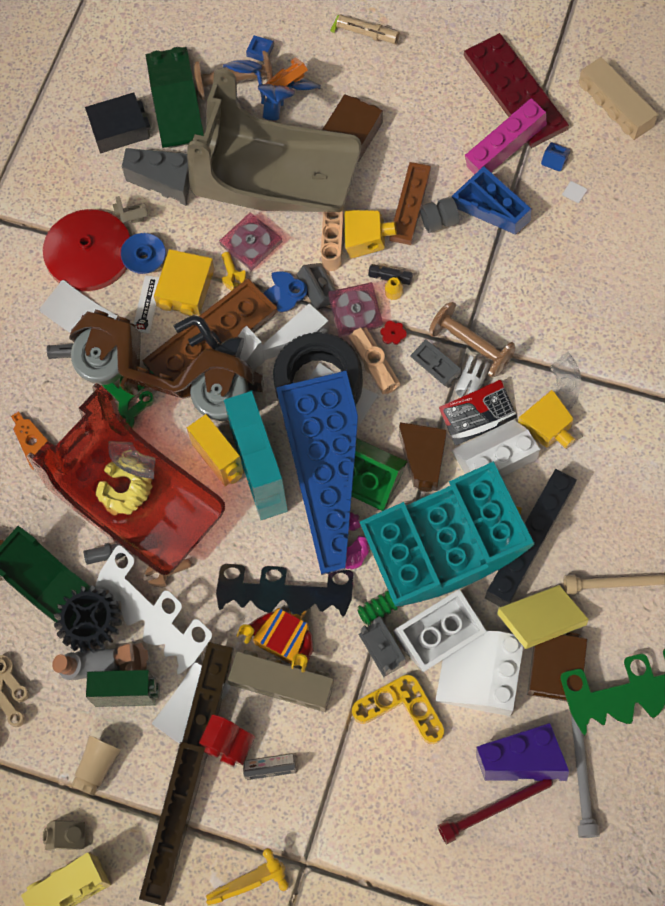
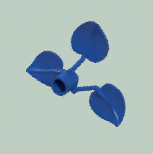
M234 60L223 65V68L227 67L239 73H254L257 75L258 90L261 93V104H264L262 117L267 120L275 121L280 119L281 106H284V100L295 94L292 88L296 90L321 89V85L306 78H302L297 82L292 81L286 86L263 84L260 72L262 66L250 60Z

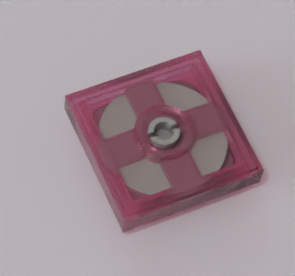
M249 212L219 240V243L252 271L282 243V238Z
M372 282L328 292L339 337L350 335L360 327H366L367 330L383 327Z

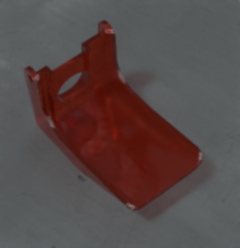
M95 383L92 386L93 393L79 407L81 419L56 446L47 441L35 455L30 452L27 458L49 491L101 533L122 546L161 575H168L180 565L221 518L225 511V502L218 494L137 434L120 415L113 396L103 386ZM116 459H135L150 470L151 485L153 486L150 490L151 493L147 496V500L142 503V506H138V509L133 511L132 514L118 513L117 516H113L106 510L103 503L99 502L96 496L98 484L101 481H106L117 493L128 491L131 483L128 477L113 478L104 469L106 465Z

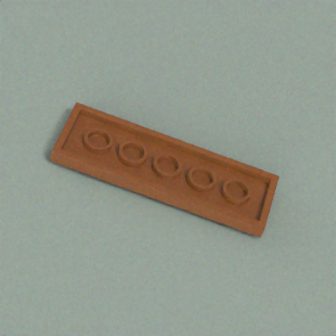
M247 278L199 317L206 321L210 330L216 332L223 343L229 338L238 337L246 326L252 332L274 316L278 310ZM193 325L175 334L142 361L146 368L151 370L156 377L161 373L175 380L202 351L212 348L206 341L194 347L190 345L188 339L200 333L199 328Z

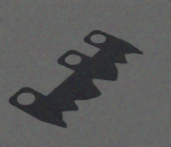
M223 564L220 567L216 589L217 604L219 610H222L225 604L232 600L241 608H244L249 601H252L258 609L271 613L280 601L285 600L292 614L307 611L316 604L320 612L333 605L336 609H339L340 615L344 617L352 601L354 574L350 570L329 573L327 587L285 585L286 568L265 566L261 570L260 584L243 583L245 567L243 565ZM228 568H236L240 574L235 579H228L224 576V571ZM270 570H278L281 573V578L277 581H269L266 578V573ZM338 573L346 574L348 582L343 585L336 584L333 581V576Z

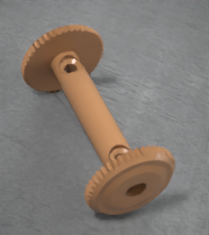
M262 51L264 64H261V77H266V81H269L273 77L269 54L266 51ZM199 61L194 64L197 92L199 97L205 100L203 87L213 85L214 72L201 74ZM229 69L236 76L237 81L257 78V75L254 73H239Z
M446 303L436 314L430 325V336H437L443 328L448 329L451 334L486 358L492 359L494 363L488 375L490 377L498 376L511 360L515 352V344L510 342L502 351L497 350L479 335L458 321L453 320L451 317L456 309V303Z

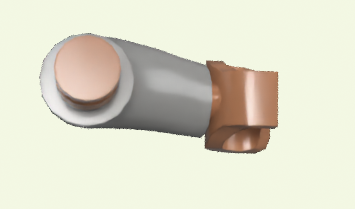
M142 643L122 645L117 650L115 648L96 649L95 653L87 650L86 653L78 651L65 655L59 654L54 658L52 667L55 672L60 673L62 678L66 680H79L87 678V672L146 670V661L149 659L148 651L144 649Z

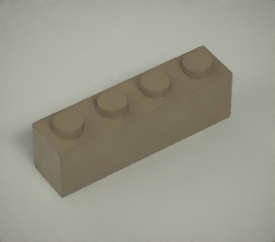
M244 650L243 653L236 651L228 676L230 686L325 713L334 686L333 678H330V674L316 670L315 673L308 671L302 673V666L296 665L294 669H291V666L283 665L282 661L277 658L268 657L267 660L258 657L257 653Z

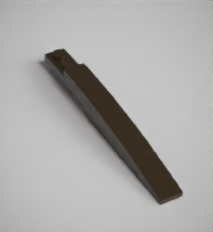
M208 642L183 740L179 744L139 900L162 906L166 904L208 755L204 752L205 747L199 744L212 714L216 716L219 714L222 702L221 696L234 650L232 647Z

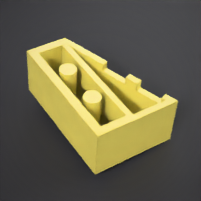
M87 852L69 865L52 872L51 876L44 881L39 880L26 888L27 891L21 897L26 906H76L108 888L111 884L99 858Z

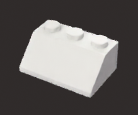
M514 419L452 450L465 474L494 461L501 477L536 461L540 452V448L529 430Z
M460 589L402 624L393 632L408 656L424 672L487 631Z

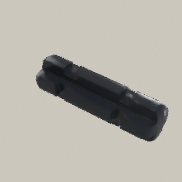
M371 264L369 267L368 276L377 279L381 277V280L388 281L390 278L395 277L402 281V284L410 285L412 282L413 273L404 270L400 272V269L385 266L379 268L380 265Z

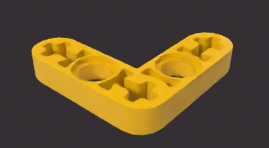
M404 675L357 700L352 707L354 720L360 724H366L403 704L426 743L437 744L444 735L441 721L420 684L411 675ZM403 682H407L408 685L413 684V695L420 694L421 697L414 698L408 703L406 700H410L411 697L408 691L402 692ZM382 693L390 694L393 698L392 703L389 706H382L378 702L379 695ZM374 699L375 706L380 711L375 712V709L372 708L368 711V716L365 718L363 715L358 716L356 714L359 712V706L362 705L364 708H368L372 705L369 700ZM416 703H423L427 707V713L424 716H417L413 713L412 708ZM432 716L433 719L429 720V723L433 729H439L437 738H434L432 735L427 736L428 727L426 723L421 726L419 722L426 721Z

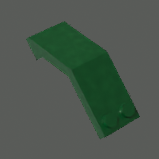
M174 47L170 50H156L145 54L162 148L188 144L190 141H193L195 134L204 136L187 47Z
M19 525L0 545V577L55 623L59 620L55 619L54 614L61 612L57 608L58 604L65 605L66 603L63 599L64 596L70 599L73 597L71 594L72 590L79 594L81 586L85 587L87 592L91 587L64 566L36 538ZM86 603L82 607H89L93 603ZM106 609L102 612L104 615L100 619L102 627L107 618ZM75 612L73 613L70 620V629L74 627L73 623L76 621L77 618ZM81 614L85 618L87 623L91 622L93 625H95V623L92 621V618H90L89 616L86 617L84 614ZM89 631V632H87L86 634H84V636H83V635H80V636H81V637H87V636L94 635L96 632H94V631Z

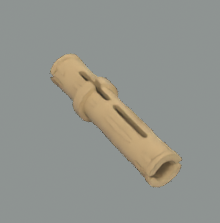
M342 14L339 15L336 23L337 28L372 37L374 41L382 40L396 45L399 39V31L384 28L382 24L374 25L343 16ZM351 24L364 27L365 29L352 26ZM371 30L384 33L385 35H382V34H379V33H376V32H372Z

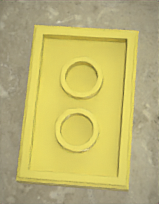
M560 585L500 607L497 613L525 649L586 626L589 620Z

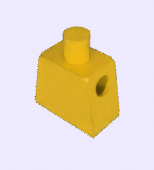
M345 211V248L350 259L383 250L385 248V236L397 235L396 222L384 223L380 211Z
M553 390L549 391L518 419V423L529 430L533 439L546 448L550 447L555 441H558L567 449L576 440L568 432L572 427L573 417Z

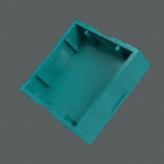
M252 391L224 399L232 436L260 520L288 512L282 477Z

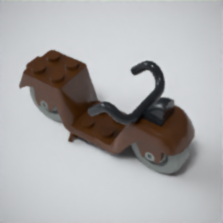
M95 309L94 313L87 311L82 315L70 332L69 339L74 342L71 350L72 365L83 379L93 384L107 385L123 376L124 378L120 386L122 390L130 395H137L138 387L142 386L182 399L191 397L195 408L201 414H207L211 420L227 421L228 416L224 399L249 392L248 384L254 386L252 368L246 361L240 358L244 339L234 337L222 343L218 334L211 331L206 321L199 316L187 317L173 326L176 332L180 333L196 325L200 333L188 339L190 345L194 347L206 341L212 349L202 351L175 380L161 373L156 377L155 374L150 373V370L140 367L141 332L136 329L135 324L130 323L129 319L120 316L114 319L109 317L108 313Z

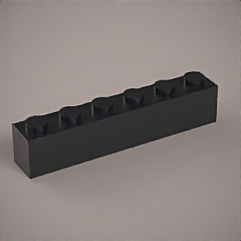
M555 468L525 522L534 545L521 556L498 570L486 592V600L499 607L511 603L571 495L577 479Z

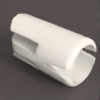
M470 355L455 388V393L459 397H463L467 389L469 390L468 394L481 389L491 363H486L481 377L478 378L476 375L483 360L478 358L472 374H469L467 372L474 356Z

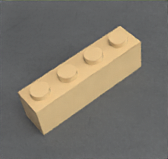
M602 57L581 70L578 82L580 87L587 91L593 97L595 103L601 106L608 113V116L621 126L625 134L635 140L654 127L658 114Z

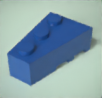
M484 166L452 195L458 210L515 235L531 221L532 209Z

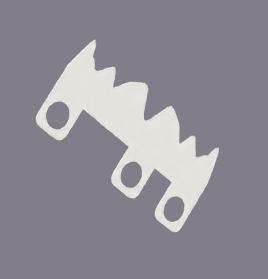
M117 546L100 571L95 588L97 591L100 588L109 590V593L114 597L113 600L121 601L122 616L127 625L144 620L143 641L151 645L165 644L164 656H177L179 664L177 674H181L196 661L212 638V633L200 620L195 619L185 633L182 634L172 624L182 608L181 602L169 591H164L153 606L125 579V576L134 564V558L122 546ZM118 553H124L128 558V565L125 568H119L115 563V556ZM165 598H170L175 603V611L171 614L166 613L162 608V601ZM194 627H201L205 631V640L199 643L193 639L192 630Z

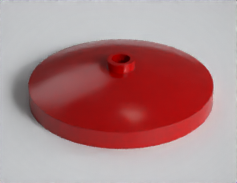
M96 209L75 211L59 219L48 231L43 244V259L50 275L58 283L64 280L77 291L99 290L113 284L127 270L121 259V248L130 237V234L122 221L108 212Z

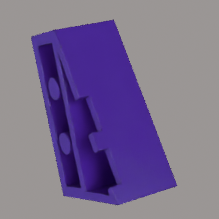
M550 723L476 747V758L485 781H518V779H534V781H542L543 779L568 780L569 769Z

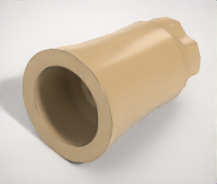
M89 735L84 754L74 774L76 777L71 786L94 796L98 786H101L105 775L121 752V749Z

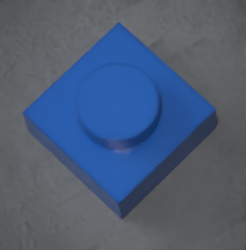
M254 35L246 50V56L263 62L262 51H266L270 55L274 47L273 41Z

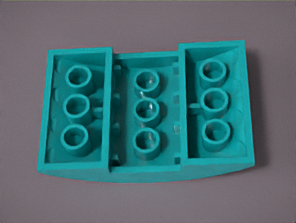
M494 461L449 481L450 486L408 505L402 502L360 521L362 530L395 607L433 599L470 585L506 566L534 545Z

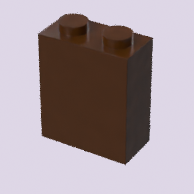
M344 94L322 130L350 134L359 138L361 142L359 162L383 123V110L375 105L362 102L357 97Z
M566 633V635H560L533 646L527 695L567 702L560 677L562 673L576 669L584 671L587 639L581 638V635L577 633ZM571 675L568 677L567 686L570 690L579 691L582 688L583 682L579 676Z

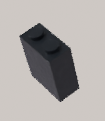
M134 92L85 107L100 154L149 139L147 130L151 129L147 116H142V113L145 112L141 99H136Z

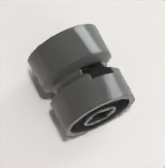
M451 196L438 200L437 205L434 202H430L420 206L421 218L428 233L441 230L442 225L451 227L459 224L458 209Z

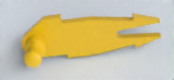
M270 848L264 849L263 856L266 858L267 863L207 894V905L220 903L225 899L248 892L271 879L278 882V887L281 891L288 890L289 884L285 881L284 864L279 862L278 858H274L273 851Z

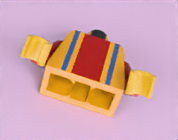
M278 608L275 612L266 613L248 625H241L236 635L237 637L239 635L247 636L244 641L245 644H248L252 636H254L253 642L256 646L291 664V669H294L296 665L302 666V673L306 671L307 663L314 651L313 635L309 631V625L302 621L307 611L292 614L291 611L287 613Z

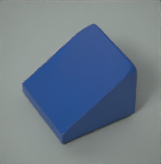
M552 142L544 152L541 165L561 171L571 150Z

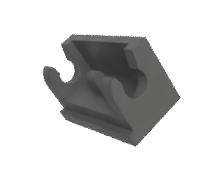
M427 339L410 355L414 361L447 388L451 387V382L455 378L459 379L461 377L460 367Z
M380 616L374 619L373 624L370 626H363L361 628V633L358 635L383 677L405 665V657Z

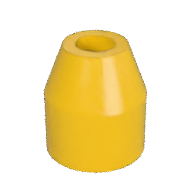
M390 278L385 283L386 297L391 300H397L402 296V282L398 278Z

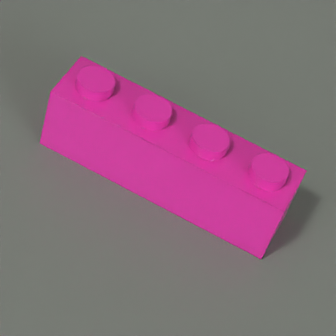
M532 98L465 154L467 168L474 175L483 166L490 172L495 170L547 125L546 112Z

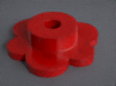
M387 321L385 327L380 330L385 344L393 342V344L398 345L407 336L406 330L403 329V324L399 322L395 324L394 321Z

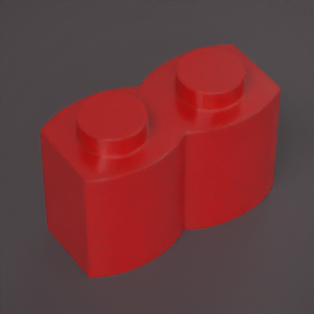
M212 714L199 744L205 747V753L216 758L221 756L220 762L234 767L235 763L243 766L255 736L235 723Z

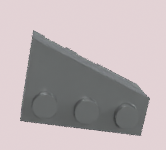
M132 148L125 149L122 169L127 182L149 191L152 189L161 193L163 197H171L180 201V204L187 205L190 189L187 154Z

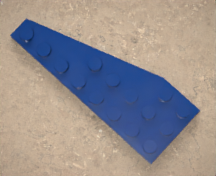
M347 371L276 387L321 575L346 569L358 414Z

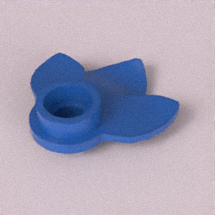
M279 271L271 273L275 285L263 293L273 304H277L278 312H286L294 308L297 301H301L306 297L307 286L301 280L294 279L290 273ZM294 290L300 291L299 293H292Z

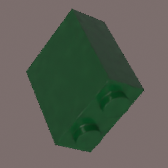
M149 670L87 672L86 698L95 707L155 706L156 698L160 697V684L156 683V678L152 676Z

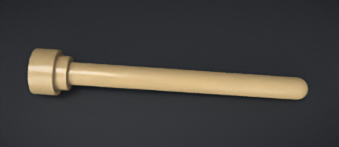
M564 575L563 588L567 595H574L577 592H581V589L665 585V575L580 579V577L575 575Z

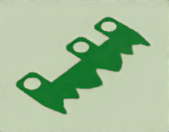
M637 654L625 658L624 665L630 683L595 692H590L583 670L576 669L561 674L560 679L571 715L584 736L587 733V725L591 718L601 725H605L607 714H609L619 722L632 724L635 703H639L652 718L658 716L665 705V674L654 677L648 657L645 654ZM636 659L643 661L646 666V671L641 676L635 675L630 668L632 661ZM577 675L582 679L583 686L579 691H572L568 688L567 679L569 676Z

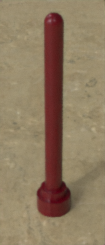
M543 779L455 823L453 821H445L437 825L443 841L446 845L455 841L456 837L460 835L459 832L550 788L553 785V780Z

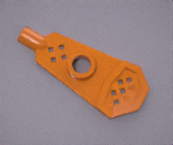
M19 411L13 414L11 417L16 424L13 430L30 468L43 473L54 469L57 463L58 452L30 419H23ZM37 439L34 445H29V440Z

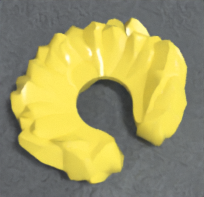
M132 458L116 459L106 465L104 471L113 478L128 477L131 480L128 491L117 493L106 481L99 482L96 490L99 502H102L106 510L113 516H117L118 513L130 515L138 509V506H142V503L147 500V496L151 493L150 490L153 486L151 485L150 470L147 466Z

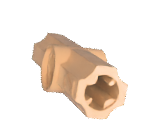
M366 327L354 330L349 335V340L363 361L367 373L372 376L382 394H389L395 391L400 386V382L385 359L384 351L377 346ZM376 358L379 362L372 363L369 360Z

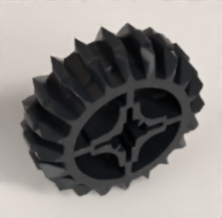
M92 585L88 592L83 586H81L79 594L72 590L71 594L73 597L69 599L67 596H64L65 605L58 604L57 608L61 612L54 614L55 619L59 620L54 623V627L59 630L57 636L60 639L63 638L62 642L65 646L71 644L70 648L73 651L80 648L82 653H86L89 647L90 651L95 653L97 645L101 649H105L103 642L108 640V642L113 643L114 640L111 634L118 635L119 630L115 626L122 625L121 619L118 618L122 615V611L117 609L119 607L118 601L113 600L114 597L111 593L106 594L103 588L97 591L95 586ZM86 603H93L89 607H82ZM106 609L107 618L102 627L100 619L104 615L102 612ZM75 612L77 618L76 621L73 623L74 627L70 629V620L73 613ZM81 614H84L86 617L89 616L90 618H92V621L95 623V625H93L91 622L87 623V621ZM89 631H94V632H96L94 635H91V636H87V637H81V636H80V635H83V636H84V634H86V633L89 632Z

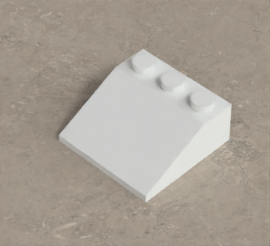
M487 631L446 657L442 661L435 702L511 716L514 708L523 645L514 634Z

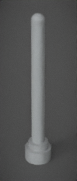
M571 715L582 815L580 825L577 826L578 837H599V825L592 818L584 735Z

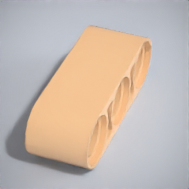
M343 210L341 212H323L321 262L327 271L339 269L342 263Z

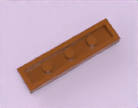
M409 162L394 218L397 235L390 236L389 241L406 245L412 244L431 166Z

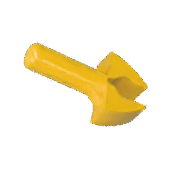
M224 252L221 256L228 274L222 277V282L232 291L234 289L233 278L239 280L241 284L246 280L245 270L237 271L230 253Z

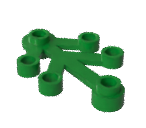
M113 383L98 385L107 390L119 402L118 410L108 402L105 393L97 392L93 395L95 406L102 408L112 418L111 425L118 433L129 432L134 427V418L146 407L154 403L152 393L144 391L139 396L140 401L128 410L129 402L145 388L142 386L138 387L137 395H130L122 390L121 386L118 389ZM99 397L104 398L102 402H96ZM144 397H151L149 401H143ZM122 418H125V419H126V422H125V423H123V424L118 423L120 419H122Z

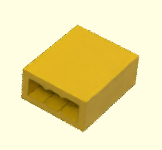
M169 249L154 293L156 306L165 311L175 310L188 316L193 314L200 316L215 270L213 259Z
M207 414L186 427L192 446L224 486L234 484L241 479L244 471L240 456Z

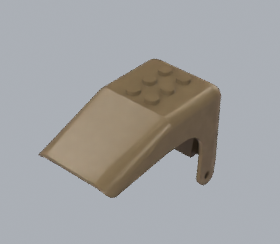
M220 68L214 72L213 86L207 99L204 136L195 134L193 141H190L187 147L190 189L198 197L260 211L341 212L359 160L361 142L359 138L350 134L290 126L263 120L251 115L238 102L236 76L231 71Z

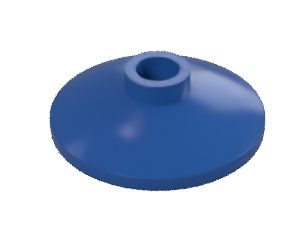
M138 233L129 237L121 248L123 264L127 269L138 274L154 272L163 264L166 256L163 242L155 235L149 233ZM143 255L148 256V257L145 258V259H141V258H140V257L143 256Z

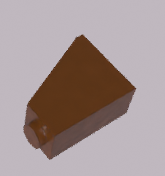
M400 422L399 438L413 487L423 492L437 491L447 430Z

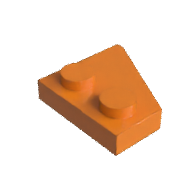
M295 57L290 61L292 63L290 67L285 70L284 68L281 69L265 84L286 86L292 81L297 82L301 80L308 69L302 61Z

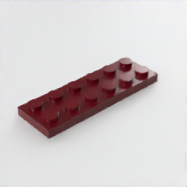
M500 33L464 50L465 59L508 117L531 98L546 112L547 125L527 141L531 149L568 130L569 124Z

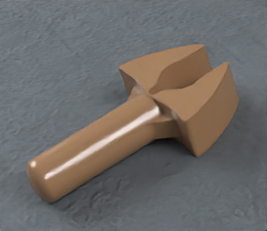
M184 559L163 567L159 565L158 560L154 561L145 571V575L147 577L154 573H159V577L148 581V584L154 587H167L165 582L167 577L190 568L191 562L189 559Z

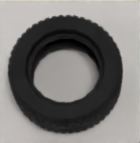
M322 332L303 334L294 338L292 342H288L278 354L273 369L274 387L278 400L276 387L293 384L295 373L303 365L311 361H326L335 365L341 372L347 371L355 406L358 404L363 386L362 365L356 350L344 339Z

